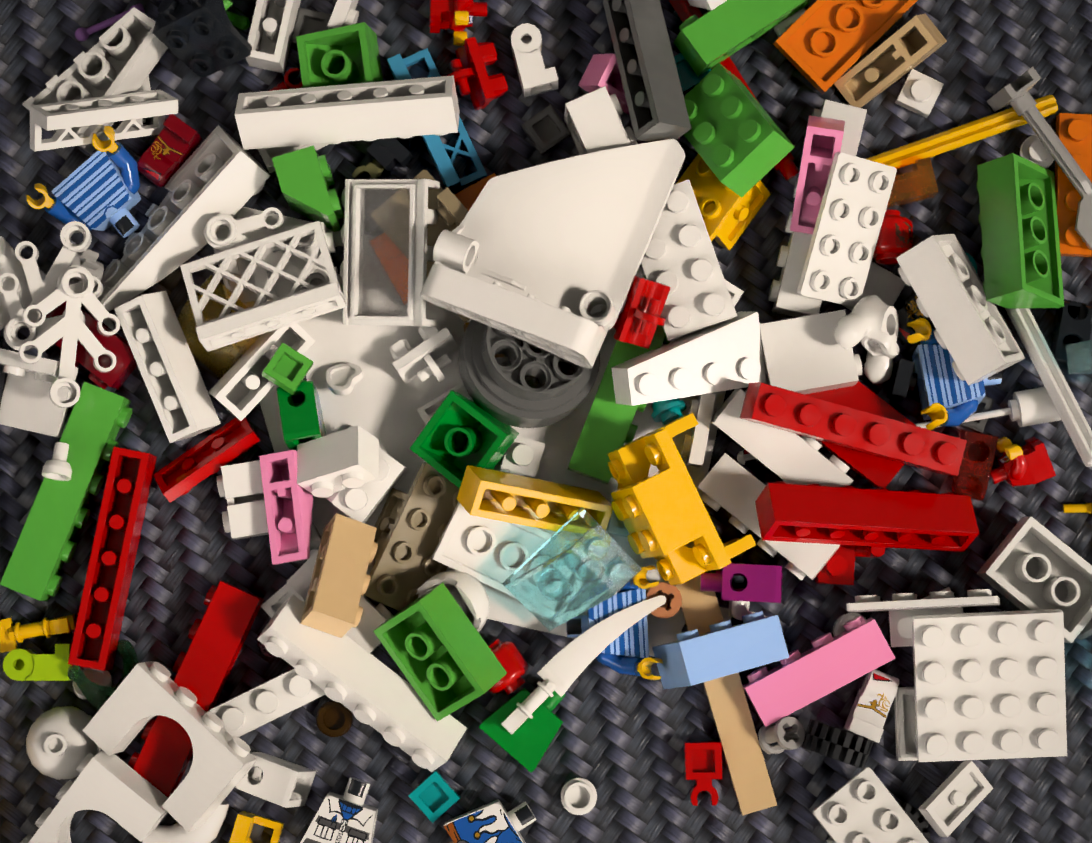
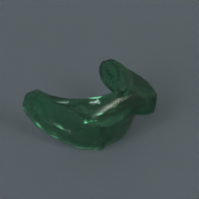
M122 639L118 641L117 647L123 659V673L115 686L107 687L91 682L76 665L68 668L67 674L69 679L78 685L83 695L98 710L138 663L134 647L128 640Z

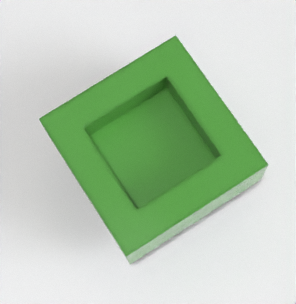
M282 342L263 370L262 376L293 395L311 369L313 361Z

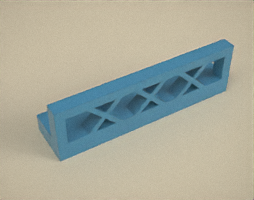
M428 48L402 59L400 53L387 59L389 69L395 80L412 79L407 67L425 60L430 71L428 77H440ZM460 116L458 125L460 135L455 148L443 144L438 135H421L445 187H448L452 193L487 177V173ZM462 141L468 152L460 150ZM446 151L453 153L451 159L449 158ZM457 155L471 159L477 171L459 179L453 167Z

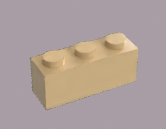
M338 513L324 527L300 624L340 638L352 627L356 628L363 613V607L359 606L360 598L367 591L371 578L367 574L368 564L372 563L378 549V543L374 542L376 527Z

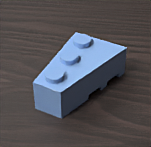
M763 611L742 616L743 623L732 626L731 620L709 625L711 632L699 634L698 629L676 634L677 641L652 647L655 658L663 660V663H656L659 675L662 676L663 690L696 685L790 658L778 615L764 617Z

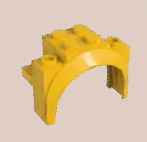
M693 413L682 416L607 453L610 462H608L609 470L614 479L618 481L617 490L611 492L614 500L612 501L613 511L617 518L624 522L629 532L627 537L632 550L637 555L640 554L642 559L653 557L658 560L656 562L657 570L663 580L668 581L670 585L683 584L706 571L719 570L731 564V558L756 546L751 534L740 539L735 538L722 543L672 438L698 425ZM651 464L657 466L659 471L648 476ZM692 541L695 545L693 548L684 546Z

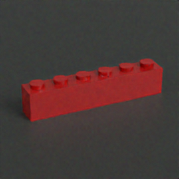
M761 382L748 384L740 418L942 475L958 476L967 440Z
M113 446L68 664L102 671L113 669L157 456L150 453Z
M777 481L767 483L755 501L761 538L767 541L964 552L979 534L971 497L955 495L950 492L935 494L922 493L918 490L908 492L889 491L886 488L859 489L853 486L828 487L821 486L820 484L798 485Z
M220 581L218 586L212 585L204 600V605L208 606L203 619L197 618L193 623L188 638L192 639L187 653L182 651L179 654L172 670L177 673L174 682L179 687L183 686L189 689L197 697L196 703L206 712H210L215 707L264 601L263 598L225 581ZM158 715L156 720L151 719L148 721L141 736L142 739L146 740L140 754L135 752L132 755L128 765L169 798L182 779L193 755V747L188 733L177 721Z

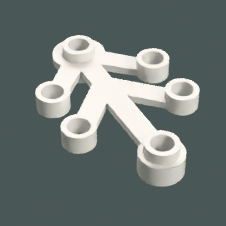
M274 207L265 209L261 214L239 220L234 219L228 214H216L206 222L204 236L210 246L223 252L254 242L242 234L264 227L270 231L279 230L284 224V216L279 209ZM271 213L279 215V220L274 225H269L266 222L267 216ZM220 227L229 228V235L226 238L221 239L217 237V230ZM315 233L310 235L308 242H299L297 246L303 249L311 247L315 242ZM276 246L266 249L261 261L276 267L281 256L274 252L282 249ZM237 259L232 260L226 272L242 277L243 273L239 271ZM290 261L287 262L283 269L284 272L297 278L303 270ZM258 265L253 272V278L257 287L264 289L269 280L267 270ZM312 269L305 280L309 284L314 280H321L323 283L330 282L328 275L319 269ZM224 278L225 286L233 292L235 288L230 286V280ZM272 289L270 293L278 297L277 293Z
M73 221L67 223L62 228L60 238L63 247L44 280H42L37 263L39 257L37 247L29 241L20 242L16 246L15 256L22 263L32 297L30 305H37L57 289V279L60 273L71 265L77 252H83L90 246L92 236L86 225ZM74 233L83 234L84 239L80 244L75 245L71 243V236ZM25 247L33 249V255L29 259L21 257V251ZM4 273L0 276V292L4 295L11 318L5 325L4 338L11 348L19 351L25 342L34 341L65 317V311L63 315L45 319L44 323L37 328L28 327L23 322L22 315L24 309L18 295L21 289V282L14 274ZM93 276L94 281L98 283V289L93 294L98 298L103 292V284L99 278ZM9 278L14 279L15 287L10 291L4 290L3 282ZM74 283L69 285V287L73 291H79L82 288V283ZM30 310L27 318L29 321L37 323L40 321L41 314L37 310ZM81 311V313H80V319H81V320L84 322V324H85V321H86L85 315H84V313ZM22 327L29 328L30 335L25 340H20L17 337V332ZM27 346L24 348V351H29L34 347Z
M81 266L65 268L58 276L57 289L37 305L28 306L22 315L23 322L28 327L37 328L44 323L48 313L66 301L65 317L34 341L25 342L20 347L18 353L22 362L34 364L39 361L45 350L62 338L58 380L49 389L50 400L60 408L71 407L80 398V387L74 381L77 341L92 356L93 365L97 371L107 373L116 366L117 362L114 353L106 350L80 319L82 303L98 321L97 330L101 335L110 337L115 335L120 329L118 317L110 314L93 294L95 283L92 274ZM72 278L79 279L82 283L81 290H71L69 280ZM30 310L40 312L41 320L39 322L33 323L29 321L27 314ZM104 319L114 321L115 329L108 332L103 329L102 321ZM25 347H34L37 350V357L35 359H27L23 353ZM100 355L110 357V367L103 368L99 365L98 358ZM60 387H67L70 390L71 396L68 400H61L57 396V390Z

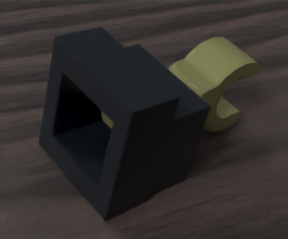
M396 138L377 139L366 149L374 160L366 166L356 168L352 173V177L358 179L360 175L368 173L371 175V179H378L384 169L389 173L398 163L405 168L414 158ZM365 189V190H366L367 192H371V191L374 190V189Z

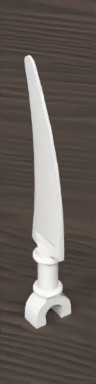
M660 595L621 610L595 624L571 641L537 673L544 681L537 682L538 687L521 704L519 702L516 704L518 707L501 725L512 735L528 717L530 719L533 718L532 713L549 696L552 698L554 691L562 697L576 678L610 643L643 617L664 605L666 597Z

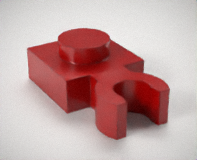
M684 742L685 780H695L696 785L690 792L692 805H698L697 796L701 791H708L711 795V805H717L718 793L712 786V779H722V742Z

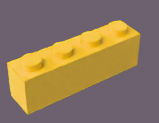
M471 465L466 467L457 496L459 503L473 516L599 540L604 538L613 511L612 504L599 491Z

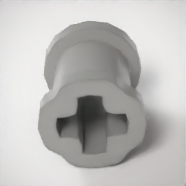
M790 716L784 717L777 723L767 727L763 725L758 732L759 745L767 754H780L785 749H797L805 740L804 727L799 720Z

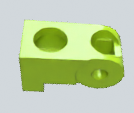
M55 644V654H38L33 649L28 648L12 650L4 658V672L10 679L16 681H72L77 671L76 665L68 664L72 644Z

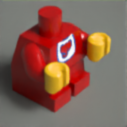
M430 0V33H440V29L453 30V44L463 46L464 40L467 39V32L464 30L466 27H472L473 16L487 17V2H473V0Z
M1034 436L1025 440L1026 445L1020 447L1017 444L1012 445L1011 440L1007 437L995 440V445L1000 453L1003 452V456L997 459L1000 467L988 471L992 483L995 485L1006 480V482L1014 487L1037 484L1056 476L1044 442Z

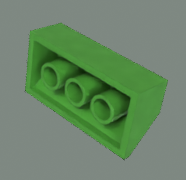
M1014 153L977 165V191L980 202L979 224L982 233L981 257L984 264L983 290L986 295V301L1007 309L1064 307L1054 172Z

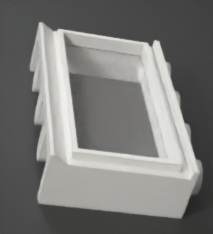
M345 179V188L342 192L345 221L341 229V240L344 244V260L340 267V275L343 280V295L347 307L340 309L343 325L437 327V319H426V300L420 296V293L426 281L427 261H435L433 259L434 246H427V224H436L438 215L436 210L428 209V189H440V181L430 179Z

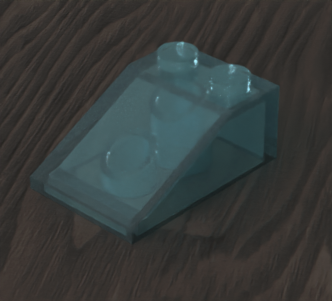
M582 507L502 584L550 631L616 595L642 569Z

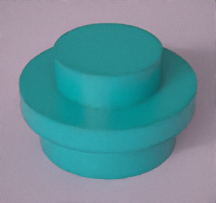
M679 398L654 402L651 405L653 409L651 416L654 422H662L663 425H666L682 417V412L686 410L687 406Z

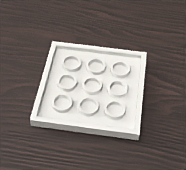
M1061 609L912 616L918 762L1067 756L1064 621Z

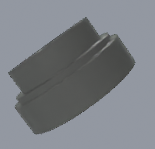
M471 319L460 343L458 362L464 387L472 400L480 408L504 424L519 428H540L563 420L585 399L592 389L599 372L600 351L592 369H588L545 350L544 353H535L529 348L528 342ZM503 354L507 356L511 366L505 367L498 364L495 355ZM558 363L568 364L573 370V375L563 374L558 368ZM525 376L537 378L541 388L534 389L528 386Z

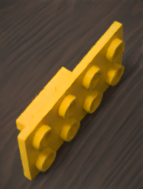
M697 154L677 182L690 180L711 242L715 239L721 247L729 251L771 195L760 180L743 197H740L719 181L699 154Z

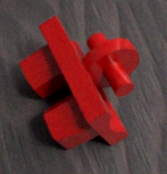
M476 37L465 39L464 45L455 51L458 59L450 62L453 72L447 76L454 75L455 86L459 87L461 96L470 94L475 110L484 109L492 100L503 96L508 91V85L502 73L488 76L485 66L492 65L497 61L494 43H477Z
M635 276L627 294L624 310L618 315L617 321L613 326L616 330L614 339L649 349L657 325L664 326L666 318L661 316L671 287Z

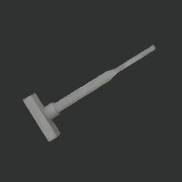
M1031 67L1011 84L1009 83L988 99L987 103L994 112L1011 105L1018 116L1022 115L1078 191L1081 200L1078 203L1075 231L1089 250H1092V183L1035 106L1037 103L1028 91L1041 77L1034 67Z

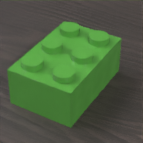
M720 63L684 97L692 128L684 136L719 181L740 197H743L794 148V145L741 80Z
M443 582L399 610L373 631L437 722L485 694L507 674Z

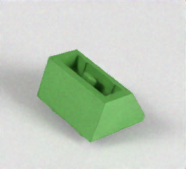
M313 145L273 157L272 161L279 185L290 209L313 221L324 222L326 227L334 232L340 231L341 226L338 219L345 218L335 188L329 190V186L335 183L325 154L318 156Z

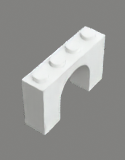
M153 661L137 663L82 731L109 756L123 752L146 723L156 715L166 716L177 721L190 737L193 747V761L187 776L164 802L162 807L189 832L203 826L257 759L249 753L251 749L246 742L236 736L232 737L223 728L224 723L217 715L202 709L196 703L197 697L189 689L183 686L179 687L170 678L171 673L165 666Z
M103 750L95 756L89 753L76 768L80 775L74 783L69 780L56 794L55 798L59 802L55 808L51 809L48 807L37 819L35 825L39 829L33 837L28 834L20 843H72L70 824L75 812L80 810H96L108 815L142 842L154 831L168 813L162 807L168 797L117 755L112 754L108 756Z

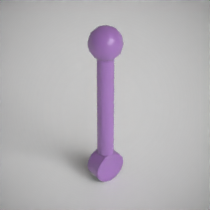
M136 4L130 7L129 10L91 27L78 28L75 31V37L79 41H86L89 35L115 24L133 7L142 13L145 12L142 4Z

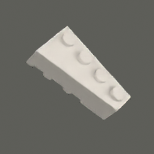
M133 7L99 37L100 41L86 53L82 51L73 59L75 62L59 77L55 75L45 84L47 87L34 98L31 96L22 105L30 111L31 105L137 92L168 49L152 33L156 21ZM114 122L105 123L104 125L111 127ZM91 125L72 127L71 130L77 135L84 134ZM93 144L78 145L89 154H92L95 150Z
M737 312L738 318L692 333L686 337L678 338L663 347L648 351L612 367L616 404L634 406L748 387L749 383L761 382L766 384L758 312Z

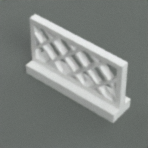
M320 221L180 265L197 325L195 327L197 336L207 352L347 307ZM316 234L318 244L311 256L295 249L302 237ZM274 246L285 251L276 267L261 261L266 249ZM292 254L307 261L298 278L283 271ZM320 254H322L324 262L318 260ZM240 257L250 262L241 279L226 272L231 261ZM257 265L272 272L264 289L248 282ZM316 265L327 271L330 282L313 286L305 282L313 266ZM208 269L214 272L215 275L205 290L194 285L191 273ZM279 276L295 283L289 295L277 297L270 293ZM222 277L237 283L228 301L213 294ZM244 287L260 295L254 306L246 309L235 305ZM197 293L203 295L200 301L198 299ZM209 299L225 306L218 318L205 322L202 311Z

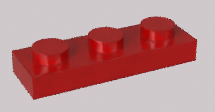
M235 417L153 474L162 494L171 503L178 497L187 494L194 486L210 475L217 473L221 466L226 465L240 454L246 453L260 439L246 417L242 421Z

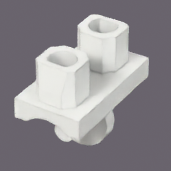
M438 324L437 327L420 326L418 333L424 342L414 349L411 348L406 339L399 340L390 346L389 349L394 359L392 364L405 384L416 377H419L424 382L432 375L441 383L446 379L441 369L452 363L448 356L459 349L446 327L442 329Z

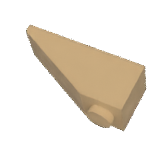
M926 13L916 15L837 80L834 85L851 106L861 108L910 72L911 69L918 66L945 44L947 40Z

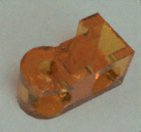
M930 157L916 160L912 165L913 171L895 176L887 208L935 197L939 191Z

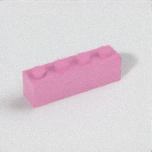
M863 615L858 616L843 625L845 631L832 637L830 632L813 640L811 642L813 648L800 654L798 649L788 653L790 658L780 660L781 665L768 671L765 666L747 675L746 677L749 682L743 684V688L762 724L767 727L895 659L875 619L868 618L865 620Z

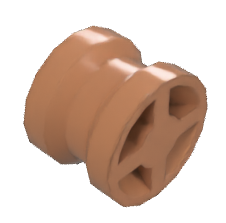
M659 582L658 586L648 588L646 590V600L660 595L666 597V603L651 612V615L667 619L679 612L682 605V596L676 586L670 585L667 582Z

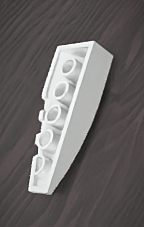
M218 125L167 182L165 188L169 190L168 194L159 206L153 203L145 213L149 217L148 222L141 232H133L124 243L126 245L123 250L124 256L121 260L113 259L103 272L101 279L103 292L97 299L109 312L167 277L208 243L204 236L206 222L212 216L222 213L231 215L236 219L245 203L263 189L266 180L270 177L268 172ZM220 227V228L217 230V234H218L224 227ZM98 285L94 287L93 293L97 291Z

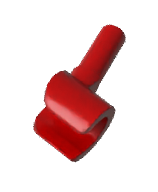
M289 69L285 73L284 81L268 91L303 88L302 82L293 85L288 81L299 74V69Z

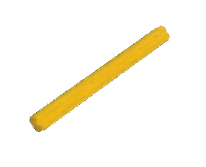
M1049 94L1035 99L1037 103L1035 106L1044 118L1058 111V105L1053 95ZM1012 107L866 159L899 169L1025 125L1027 122L1022 115L1018 116Z

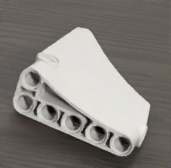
M675 139L660 140L569 157L491 178L482 189L461 224L452 231L445 229L440 233L433 250L435 263L432 265L420 296L439 307L500 330L576 365L592 369L608 330L617 321L685 160L684 150ZM596 305L607 306L606 312L601 317L594 318L590 316V311Z

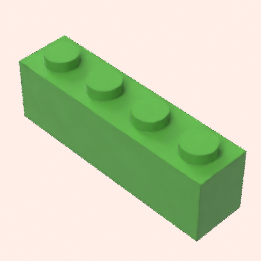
M727 0L715 9L707 10L708 13L700 18L693 15L679 26L680 33L673 43L699 77L808 6L812 0Z

